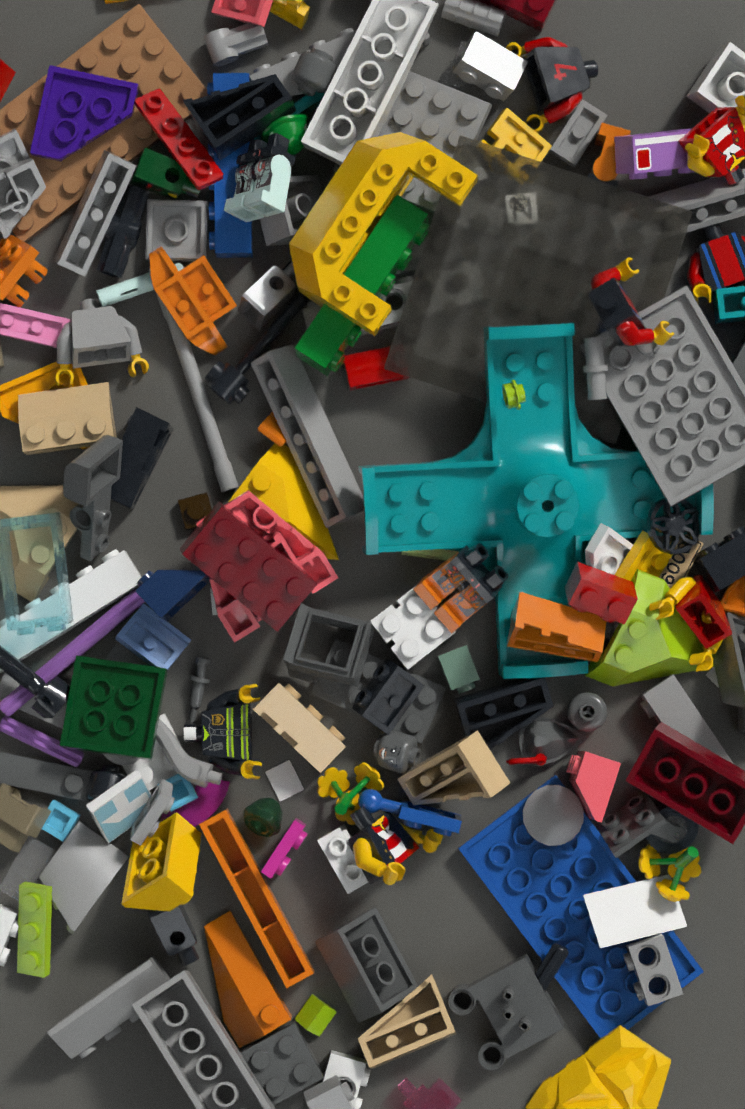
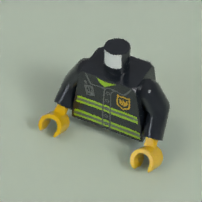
M250 684L244 685L239 689L225 691L210 701L206 711L201 712L202 724H184V743L202 742V755H207L210 764H213V766L227 774L258 780L260 776H254L252 769L255 765L262 766V763L253 761L251 703L260 701V697L253 698L251 696V689L258 687V685Z

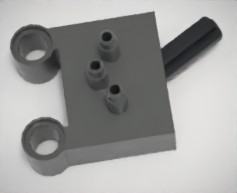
M552 944L537 971L526 953L470 984H459L453 988L448 1000L452 1012L457 1015H467L473 1011L477 1000H479L499 1039H486L482 1043L478 1052V1060L482 1067L487 1070L499 1069L506 1059L564 1029L565 1022L547 991V988L569 954V951L561 944ZM460 992L467 993L471 998V1004L466 1007L458 1005L455 995ZM488 1047H495L500 1051L501 1058L491 1061L487 1059L484 1051Z

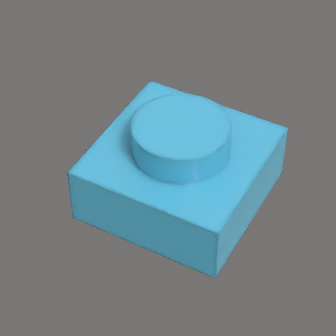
M52 800L48 807L51 813L42 830L64 842L81 815L60 802Z

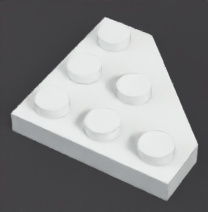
M600 523L585 549L586 565L615 575L633 544L610 527ZM619 622L606 623V639H611Z

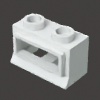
M345 824L320 837L317 841L347 894L368 883L362 869L356 865L354 854L348 844V839L351 835Z

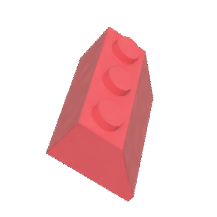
M578 751L577 755H571L566 772L571 774L569 781L587 817L602 823L621 763L586 751Z

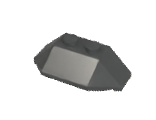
M726 612L732 635L722 641L716 654H713V662L722 703L745 709V617Z

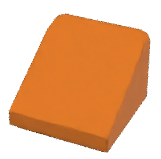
M272 411L257 429L279 447H282L287 442Z

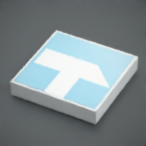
M136 770L86 806L102 836L109 844L132 827L152 794L142 775Z

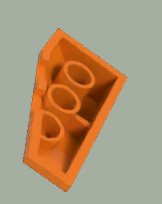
M231 910L206 924L204 929L223 1020L240 1048L292 1019V1015Z

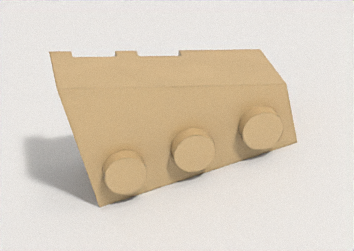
M431 974L421 985L409 993L398 1005L358 1038L370 1069L457 1034L433 975Z

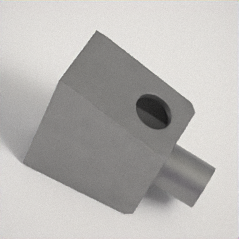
M290 261L282 270L275 265L272 266L241 297L238 312L259 332L294 295L296 277L293 262Z

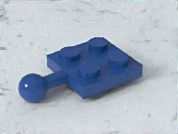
M374 789L363 791L358 799L360 808L364 806L371 814L379 810L398 814L400 819H404L403 824L409 827L421 829L422 824L432 826L434 828L433 832L445 836H451L452 832L459 833L462 823L461 814L422 804L413 805L412 802L406 800L397 802L385 799Z

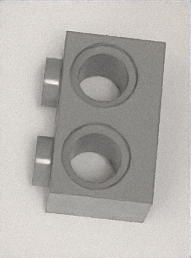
M661 933L626 944L628 952L624 953L623 957L628 971L634 970L638 982L633 983L639 1001L644 1000L646 1005L651 1006L683 995L666 941ZM646 947L652 948L654 951L652 962L648 964L640 963L638 959L639 952ZM654 977H661L664 980V988L659 993H651L649 991V982Z

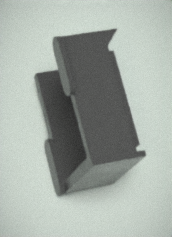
M301 603L283 658L288 668L289 676L312 683H317L320 678L358 687L375 633L372 622L310 608ZM311 621L356 632L346 668L300 657Z

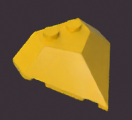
M274 443L258 461L229 502L249 490L307 540L317 546L324 553L327 560H339L329 530L324 525L290 448L286 445L279 447Z

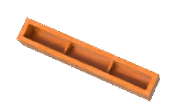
M226 809L200 823V828L285 987L288 988L314 974V969L264 875L261 873L229 810Z

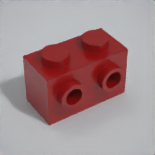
M580 562L576 563L565 585L568 604L573 609L582 613L587 611L594 613L610 623L616 621L625 625L638 600L632 581Z

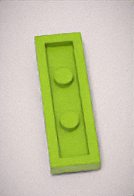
M23 882L19 885L17 973L42 978L50 975L52 886L31 882Z

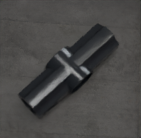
M134 185L127 186L105 233L106 242L97 271L122 279L131 250L136 247L142 228V223L140 222L150 195L149 191Z

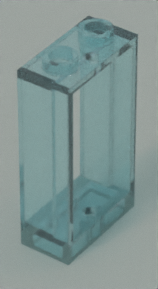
M60 512L0 519V574L7 630H17V635L36 633L35 628L47 626V632L66 630L65 624L72 623L74 620ZM51 526L62 615L20 620L9 531Z

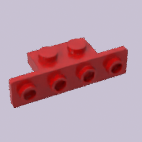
M161 89L153 90L135 99L137 109L197 190H202L223 179L221 169Z

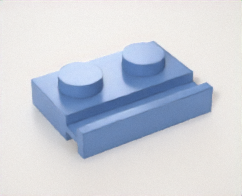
M144 603L115 638L149 666L166 668L167 670H169L191 642V639L169 622L161 619Z

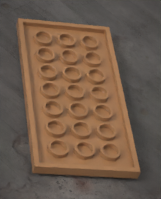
M140 4L136 5L57 66L139 84L137 98L153 90L161 89L184 121L190 118L182 100L189 98L194 100L208 96L207 89ZM47 74L0 109V136L13 129L17 130L29 157L34 160L46 185L45 190L33 202L26 215L13 228L12 232L17 238L27 243L81 201L104 150L132 162L141 155L144 148L149 149L160 141V138L136 106L133 116L61 162L30 154Z

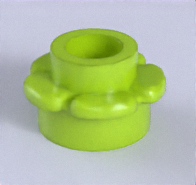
M515 380L502 385L503 398L507 409L516 407L517 410H520V403L526 402L523 385H517Z

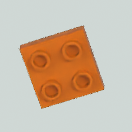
M11 234L9 237L0 240V300L3 301L4 298H7L15 307H21L24 302L16 295L18 294L27 300L29 292L19 286L17 281L25 274L35 284H38L43 278L35 273V270L46 276L48 269L35 260L39 254L35 248Z

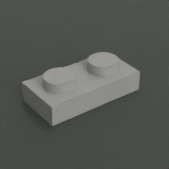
M582 99L549 152L575 168L597 134L601 123H604L608 115Z
M164 779L161 780L132 825L131 841L141 846L147 836L151 838L155 834L159 826V821L157 820L162 813L167 814L174 803L175 798L172 797L173 784Z

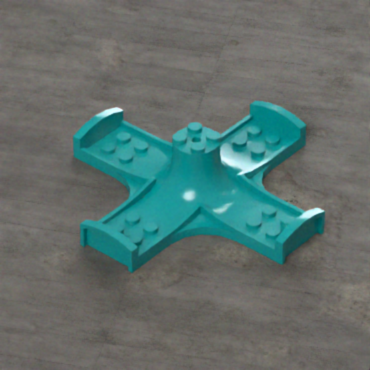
M574 323L483 327L487 401L481 428L472 443L453 457L433 462L358 466V471L362 474L365 515V545L362 546V552L366 555H376L382 552L432 549L459 552L466 545L470 548L481 543L489 554V557L482 562L485 567L490 571L497 565L501 566L509 576L502 584V589L494 597L496 605L498 674L504 679L588 673L587 660L507 647L512 611L520 592L571 607L568 604L565 585L577 562L586 565L585 549L600 523L610 527L625 539L638 537L642 530L647 532V517L650 509L657 501L665 498L638 450L628 451L606 446L593 438L579 420L574 393L572 336H575ZM511 380H515L517 385L522 384L525 391L526 402L520 403V410H517L516 407L507 409L504 402L502 385L510 383ZM713 484L685 499L698 510L699 535H713L714 490ZM678 504L680 510L685 509L682 505ZM664 505L658 510L655 518L664 516ZM689 513L685 514V521L690 517ZM661 521L654 522V524L660 526ZM692 524L686 525V527L692 529ZM655 530L657 536L664 535L662 532L660 533Z

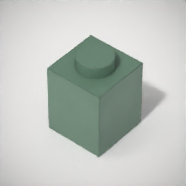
M467 645L438 656L450 691L457 689L460 694L476 688L474 682L480 680Z

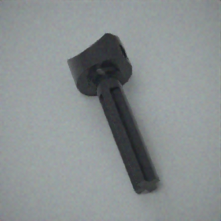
M0 645V669L30 693L36 695L34 698L36 702L31 707L43 718H53L68 700L70 685L58 676L52 682L49 680L46 683L44 679Z

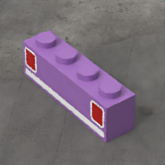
M692 128L614 137L616 174H629V179L647 178V172H653L654 176L672 175V169H678V173H694V171L687 167L688 154L678 142Z

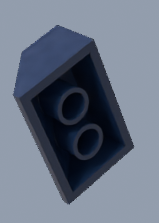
M157 570L155 573L148 571L137 582L140 587L135 592L161 619L169 621L210 581L209 576L203 571Z

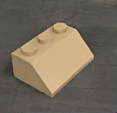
M109 382L18 395L19 429L22 450L26 455L89 447L104 435L116 437Z

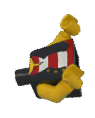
M363 806L350 815L359 831L348 839V844L354 854L357 867L362 869L370 885L383 878V882L387 885L395 884L396 880L401 881L406 871L405 867L401 864L420 849L418 845L421 843L426 852L432 853L437 850L438 845L441 844L443 835L433 832L434 829H429L425 836L422 834V831L407 827L398 822L389 812L374 819L371 813Z

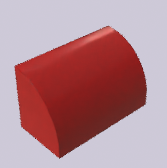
M402 344L344 355L350 391L409 379V370Z

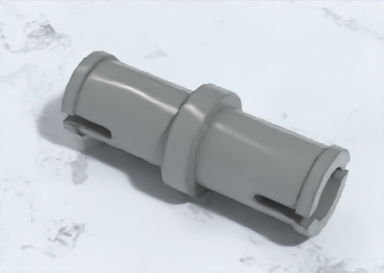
M604 337L584 338L586 366H583V370L587 372L588 400L607 399L605 371H608V364H604Z

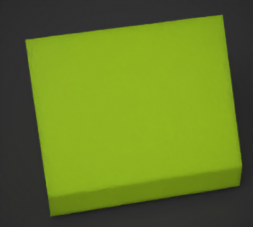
M311 994L295 1017V1020L307 1031L320 1037L337 1011Z

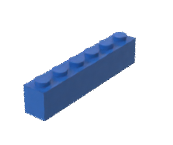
M213 73V82L207 84V94L211 95L210 92L217 90L223 92L237 88L239 84L250 81V74ZM249 142L222 160H219L208 144L209 155L223 172V179L209 186V190H214V202H209V220H215V232H209L210 250H215L216 258H253L252 221L245 222L224 211L226 199L233 198L236 190L235 173L237 168L240 167L236 164L237 156L248 152Z

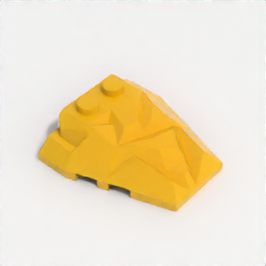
M619 1025L591 1045L589 1050L576 1060L572 1059L561 1071L543 1080L525 1108L657 1109L671 1059Z

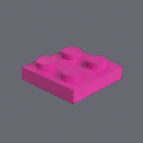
M297 818L293 821L261 873L270 879L275 873L281 876L291 860L286 856L291 847L298 850L308 834L303 831L306 826L305 823Z

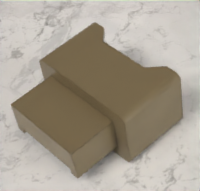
M2 783L0 786V843L11 851L19 853L28 836L37 838L51 810L46 807H39L36 804H29L21 799L19 789Z

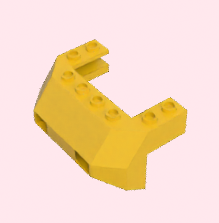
M402 132L357 141L289 243L299 292L321 308L324 304L328 305L373 336L377 334L379 328L391 313V305L345 276L344 273L395 196L398 194L402 197L415 177L461 207L472 188L478 182V175L427 141Z

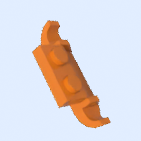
M162 246L151 252L149 260L153 289L186 339L198 348L215 356L228 348L213 322L237 307V304L206 257L202 255L178 271Z

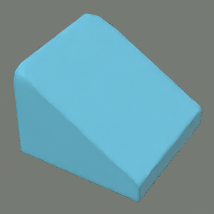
M179 774L166 780L173 784L172 797L175 800L170 809L171 812L198 798L192 783Z

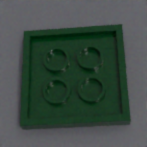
M76 656L60 746L69 749L152 761L168 670L161 667Z

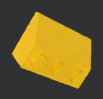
M176 812L160 822L155 834L151 838L147 836L141 846L132 841L121 904L125 908L171 911L179 905L189 902L194 894L193 889L202 833Z

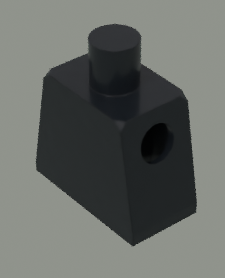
M179 905L171 911L148 910V916L169 956L177 953L183 966L199 959L193 946L197 943V934L183 905ZM176 931L182 932L181 935L177 936L172 933Z

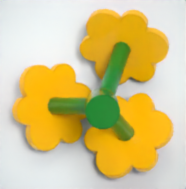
M365 762L354 768L358 784L346 793L343 792L349 788L350 782L347 779L348 774L345 770L338 771L335 767L328 768L324 776L319 777L317 780L319 785L317 792L321 797H328L329 795L331 798L339 797L335 806L336 818L342 822L347 821L349 825H355L350 815L360 808L358 793L364 787L381 791L384 788L379 772Z
M648 844L646 848L641 849L639 869L642 873H645L646 879H652L659 876L660 865H669L667 871L673 880L663 879L662 882H656L655 886L658 888V893L666 900L672 902L681 901V899L687 900L690 897V893L685 890L683 885L678 883L679 880L688 882L690 877L696 878L701 874V866L698 864L700 861L697 848L691 846L676 854H670L668 858H661L657 850Z

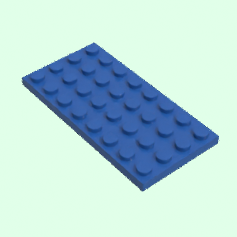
M554 775L537 789L546 785L565 786ZM531 792L458 847V849L542 961L554 943L561 944L569 951L555 978L600 1038L604 1037L619 1025L628 1030L665 1001L651 1006L646 1005L644 1000L639 1001L633 983L638 982L634 970L628 971L623 957V954L628 952L626 944L644 938L600 948L583 895L635 883L636 881L620 859L613 855L602 835L584 812V821L580 832L571 841L556 846H548L537 842L528 833L523 822V808L527 799L533 793ZM673 930L661 933L666 941L681 988H683L704 971ZM646 947L639 952L638 959L640 963L648 964L654 959L652 948ZM661 977L652 978L648 985L649 991L651 993L661 992L664 988V980Z

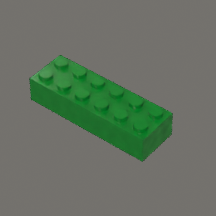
M397 194L344 275L380 298L381 295L387 297L396 283L394 280L397 271L401 270L403 272L413 257L411 255L413 252L412 248L415 244L421 246L429 234L428 214ZM324 304L296 345V355L328 377L331 371L336 373L345 360V349L348 345L352 348L355 346L362 335V328Z

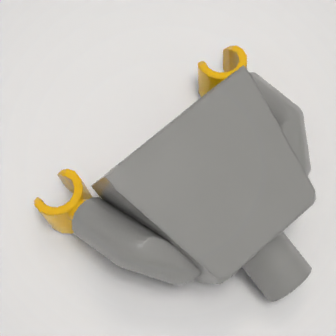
M95 299L83 300L79 305L80 310L71 313V322L63 326L57 338V364H60V370L56 373V384L59 386V376L61 374H67L70 377V386L72 385L74 375L69 369V364H72L74 369L130 361V356L132 362L128 365L129 375L131 377L136 376L135 364H139L142 367L143 374L147 373L149 364L140 357L142 348L136 327L123 316H118L114 307H98Z

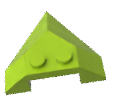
M637 569L631 581L634 583L638 600L625 625L618 623L599 661H591L588 666V673L585 674L586 677L612 687L670 676L672 674L696 671L697 665H690L689 663L690 656L695 653H703L704 650L702 648L703 644L676 610L675 605H673L674 613L672 616L656 620L659 616V609L650 611L649 606L652 602L665 599V594L670 588L664 579Z

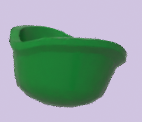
M304 114L280 117L264 130L260 139L268 143L269 135L280 134L290 140L287 153L294 156L304 148L301 140L308 128V117Z

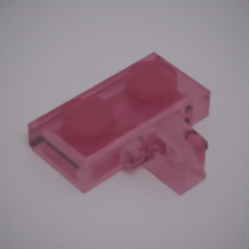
M440 1077L428 1089L423 1084L417 1089L407 1078L397 1085L398 1089L408 1098L403 1103L407 1109H454L462 1101Z

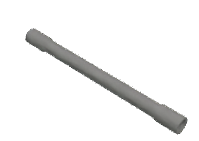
M156 293L163 316L168 323L199 417L221 492L232 491L239 488L231 462L228 460L190 342L186 339Z

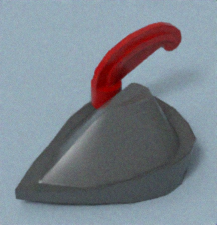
M538 717L523 729L520 728L519 746L523 758H511L506 760V763H509V765L531 764L542 766L555 762L580 746L588 737L559 721Z

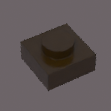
M207 492L178 500L186 530L196 528V522L206 517L212 510Z

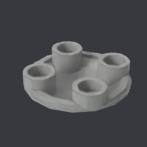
M546 785L535 790L527 799L523 808V822L528 833L537 842L548 846L562 845L571 841L580 832L584 821L583 807L579 798L570 789L560 785Z

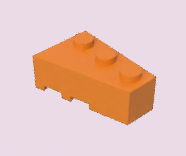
M520 592L512 611L507 647L598 662L603 653L607 622L594 613L588 611L582 613L572 607Z

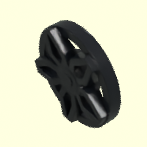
M666 498L657 501L649 511L647 517L649 538L653 545L664 553H684L691 549L698 541L699 513L696 507H693L685 499L672 506L673 513L670 512V505ZM678 504L682 505L685 509L680 510ZM664 505V516L655 518L658 510ZM689 513L690 517L685 521L684 516ZM661 521L660 526L654 524V522ZM692 524V529L686 527V525ZM655 530L664 534L662 536L663 544L658 539ZM684 532L688 534L690 539L685 538ZM672 538V542L669 546V539ZM679 541L685 543L683 547L674 549Z

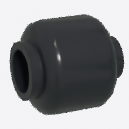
M103 765L102 769L93 771L89 778L86 794L87 800L89 802L93 801L124 779L126 776L120 773L121 769L112 765Z

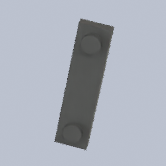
M0 752L1 784L4 783L15 787L87 801V788L93 771Z

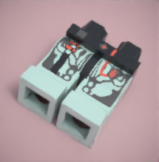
M275 133L269 135L268 143L257 139L249 142L248 152L237 156L236 164L240 167L237 168L235 173L236 190L233 198L226 199L225 212L245 222L264 218V216L268 217L285 211L291 166L295 162V156L287 153L289 139Z

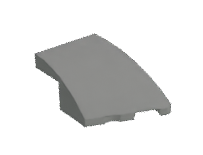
M16 129L0 136V233L5 239L9 237L16 224L26 215L33 202L39 198L46 188L34 160L29 157Z
M80 821L37 879L39 884L52 886V905L55 910L59 909L67 923V930L72 935L129 857L111 843L108 844L104 838Z

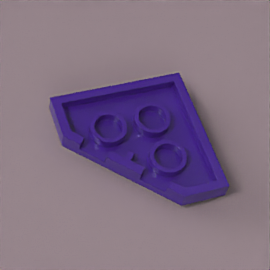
M49 65L30 154L61 162L133 116L139 84Z

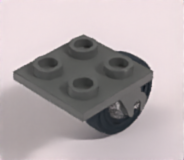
M643 792L632 797L626 805L616 812L605 816L602 823L597 824L596 827L613 855L617 858L644 838H646L651 847L661 853L673 854L680 852L690 846L695 840L699 824L662 802L656 804L647 793Z

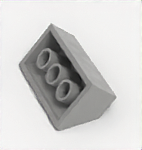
M153 955L59 1021L47 1033L71 1059L77 1055L83 1059L97 1049L94 1043L104 1037L108 1041L122 1030L119 1025L128 1019L131 1023L137 1021L140 1017L132 1004L171 978L155 955Z

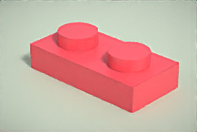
M215 0L211 12L218 16L265 27L273 0Z

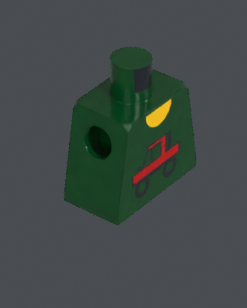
M144 148L130 184L175 200L181 192L195 198L198 197L200 190L196 189L176 160ZM170 174L174 176L175 183L168 182L165 175Z

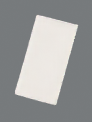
M669 874L583 895L600 948L687 927L679 901L672 902L666 900L658 893V888L655 886L656 882H662L663 879L672 880Z

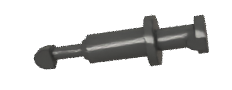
M196 657L197 673L196 675H190L193 686L189 705L192 707L190 720H186V724H196V713L202 704L205 683H210V678L205 677L207 663H211L209 658Z

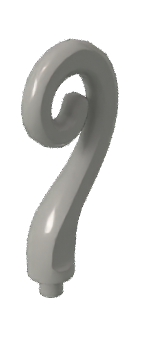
M159 719L156 740L174 770L187 781L204 788L208 786V783L220 785L223 774L212 771L213 764L189 756L171 730ZM103 753L109 761L118 765H130L139 760L138 758Z

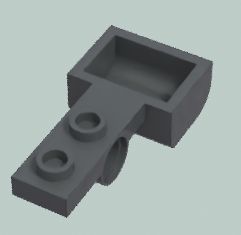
M110 435L102 436L70 462L64 470L63 494L67 499L78 503L70 511V519L72 524L82 531L80 557L88 561L94 559L99 553H103L110 542L108 528L112 516L110 511L111 487L120 479L123 440Z

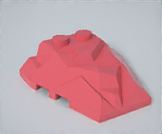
M249 490L224 505L315 580L317 585L311 591L312 594L339 578L324 553L317 546L307 540ZM204 518L196 522L197 527L204 520ZM209 577L218 617L234 643L261 627L258 623L262 620L260 617Z

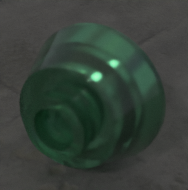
M259 798L244 809V823L253 833L262 837H271L280 832L283 811L276 800L272 798Z

